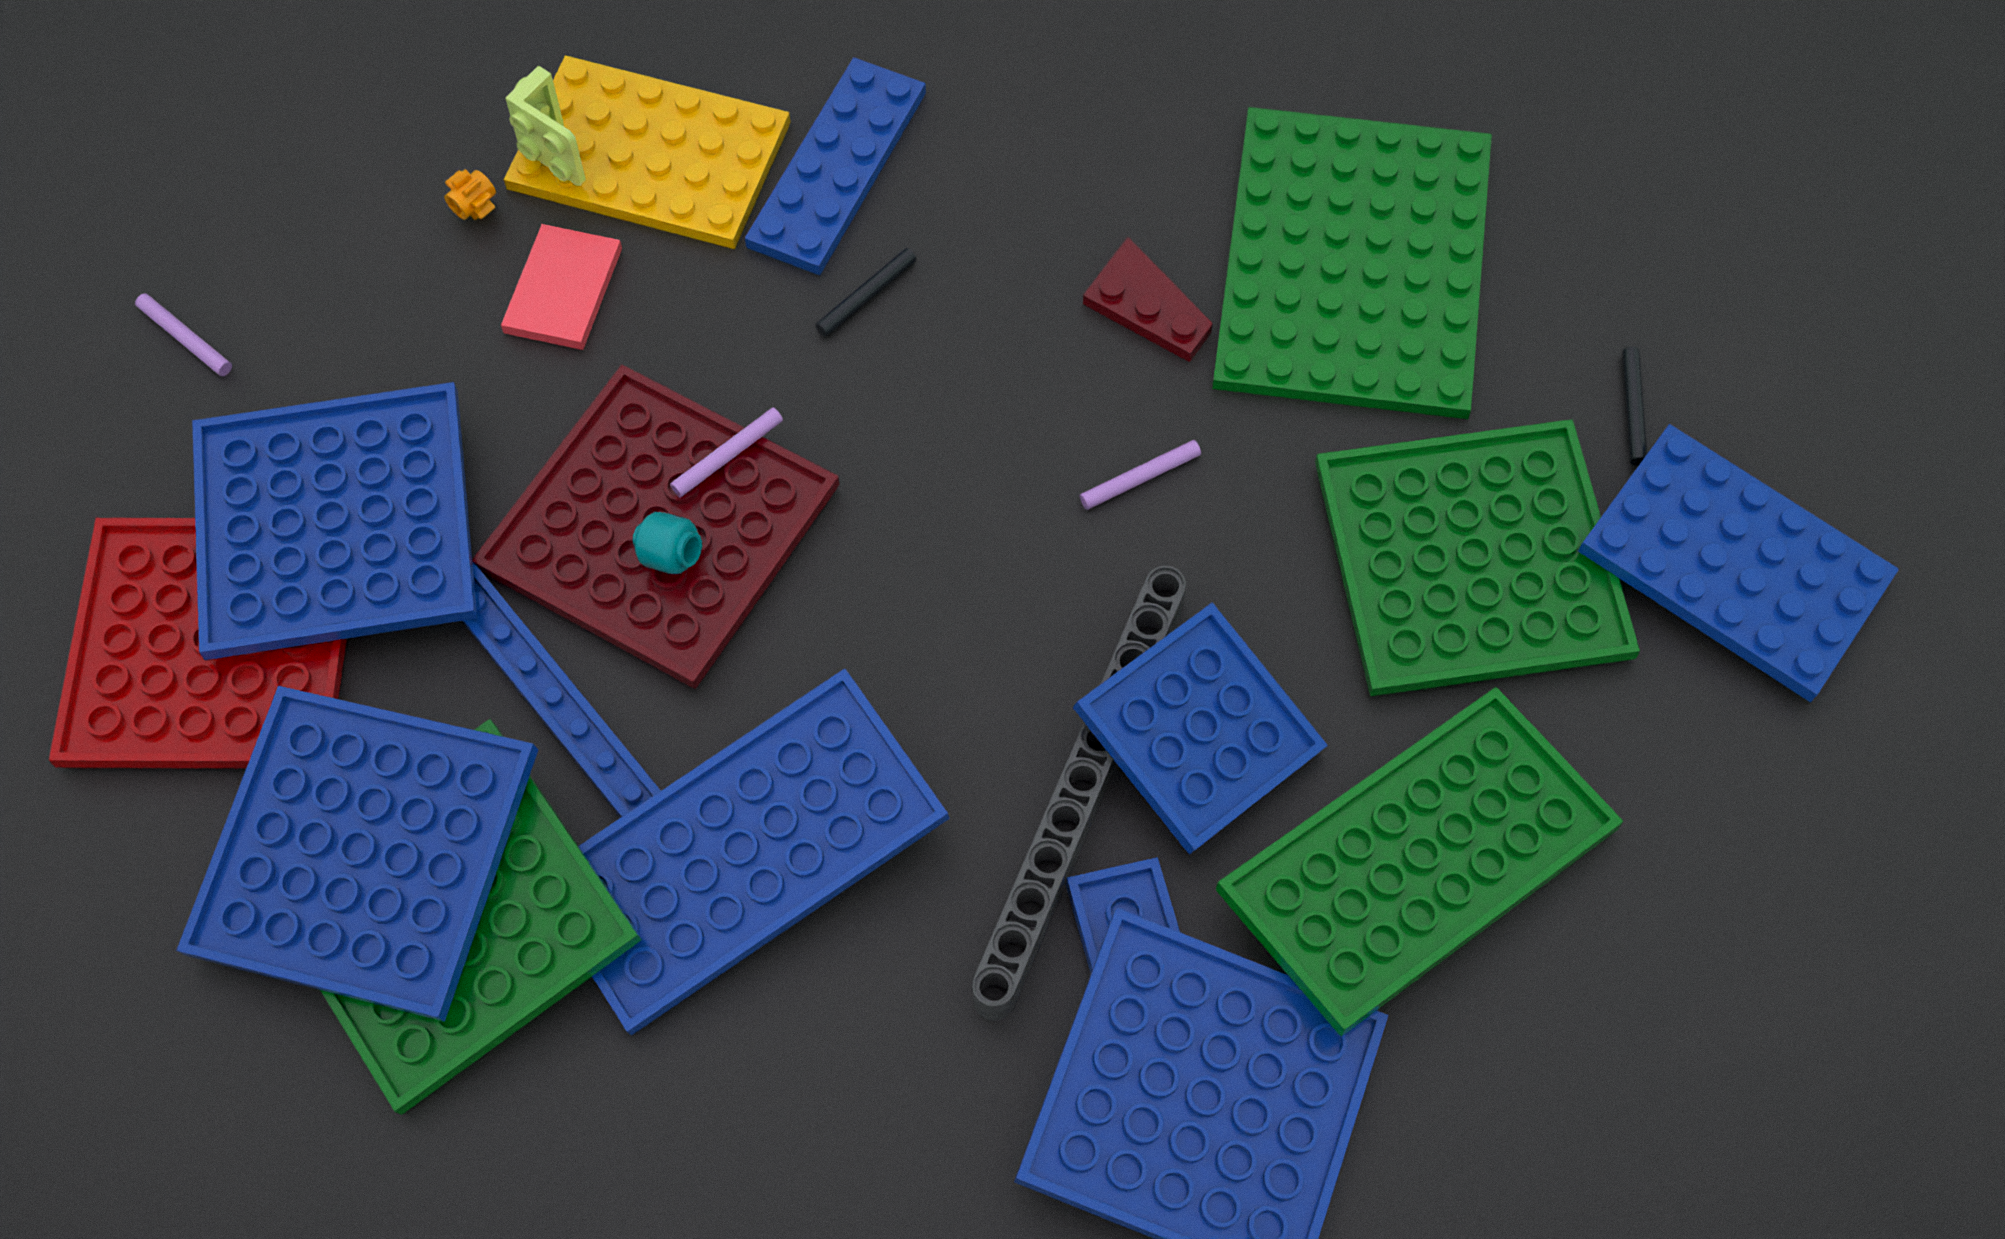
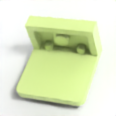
M538 65L527 77L519 80L514 90L505 98L510 113L509 120L514 127L517 138V148L527 159L531 161L538 160L547 166L559 180L564 182L569 180L576 186H580L586 178L576 138L570 130L563 126L564 122L551 73Z

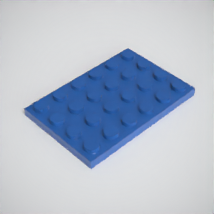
M1671 424L1661 434L1578 549V552L1810 703L1818 695L1899 570V568Z

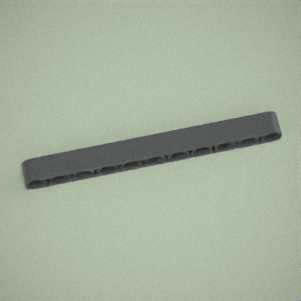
M1165 565L1150 571L1101 684L1174 631L1183 610L1186 588L1185 577L1180 570ZM1167 590L1174 595L1171 597H1161L1156 592ZM1144 627H1152L1158 630V633L1146 635L1139 630ZM1085 723L1082 725L974 975L972 983L974 1007L978 1014L986 1020H1003L1014 1010L1065 890L1066 879L1071 876L1117 767V763L1107 751H1095L1089 747L1091 743L1099 740ZM1085 780L1092 783L1094 787L1089 791H1078L1072 787V784L1076 781ZM1069 820L1075 823L1077 827L1072 831L1063 832L1056 829L1054 825L1059 821ZM1050 860L1056 862L1060 868L1052 873H1044L1038 870L1036 866L1042 861ZM1028 901L1036 902L1042 906V910L1034 915L1024 914L1018 908L1021 904ZM1009 943H1017L1025 949L1023 954L1013 958L1005 956L1000 950ZM992 985L1001 986L1007 992L1003 998L996 1001L986 999L981 993L985 988Z

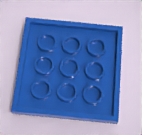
M1213 602L1085 695L1072 707L1189 855L1328 746Z

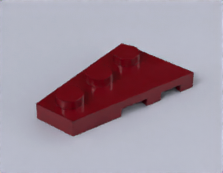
M1127 237L1083 294V305L1188 362L1193 359L1212 333L1213 323L1129 237Z

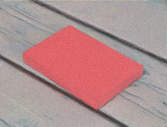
M541 224L501 323L503 333L583 350L622 251L621 241Z

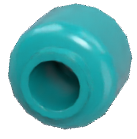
M654 512L648 515L636 527L633 534V545L638 561L646 568L668 574H681L693 566L699 559L702 550V539L691 520L665 512Z

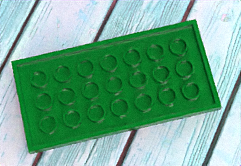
M1495 687L1217 883L1215 890L1342 1037L1616 832L1624 821L1508 698Z

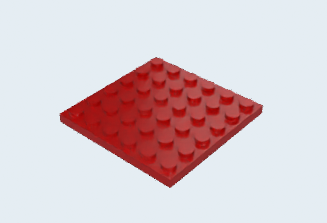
M95 518L49 761L55 768H247L278 686L335 699L339 698L347 639L204 660L199 653L195 518Z

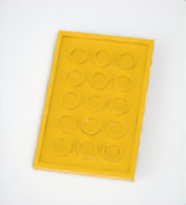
M565 55L553 79L564 122L563 126L570 130L576 138L586 180L580 186H576L569 180L561 181L553 175L547 166L538 160L531 161L527 159L518 149L503 179L506 189L735 249L791 123L790 112Z

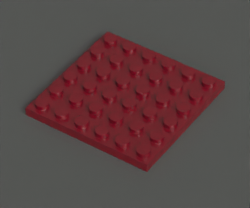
M621 364L480 548L472 562L485 575L696 689L840 485L839 476L761 437L680 498L672 490L670 483L744 429V427ZM654 512H665L691 520L701 536L702 550L699 559L693 566L681 574H668L646 568L637 559L633 545L634 531L648 515Z

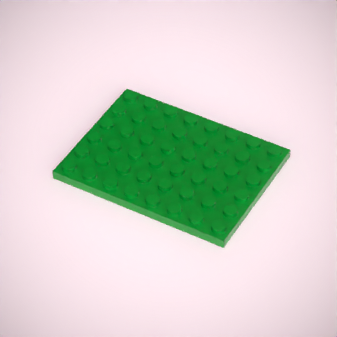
M1248 107L1212 389L1469 419L1472 404L1492 134Z

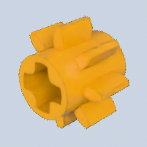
M466 169L463 171L458 170L445 181V184L451 191L444 196V199L449 208L459 218L466 220L471 215L474 220L478 218L482 220L495 209L494 204L489 200L496 194L495 187L479 170H474L471 174Z

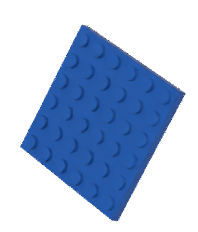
M455 382L192 420L199 653L204 660L477 619L459 400Z
M278 686L176 951L185 956L445 1022L539 749L529 742Z
M1116 907L1014 1183L1153 1239H1318L1388 1015L1376 1010L1341 1037L1288 975Z

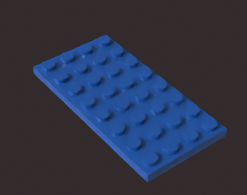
M845 668L579 845L590 864L642 938L640 942L592 976L623 1027L630 1035L651 1023L950 819L948 812Z

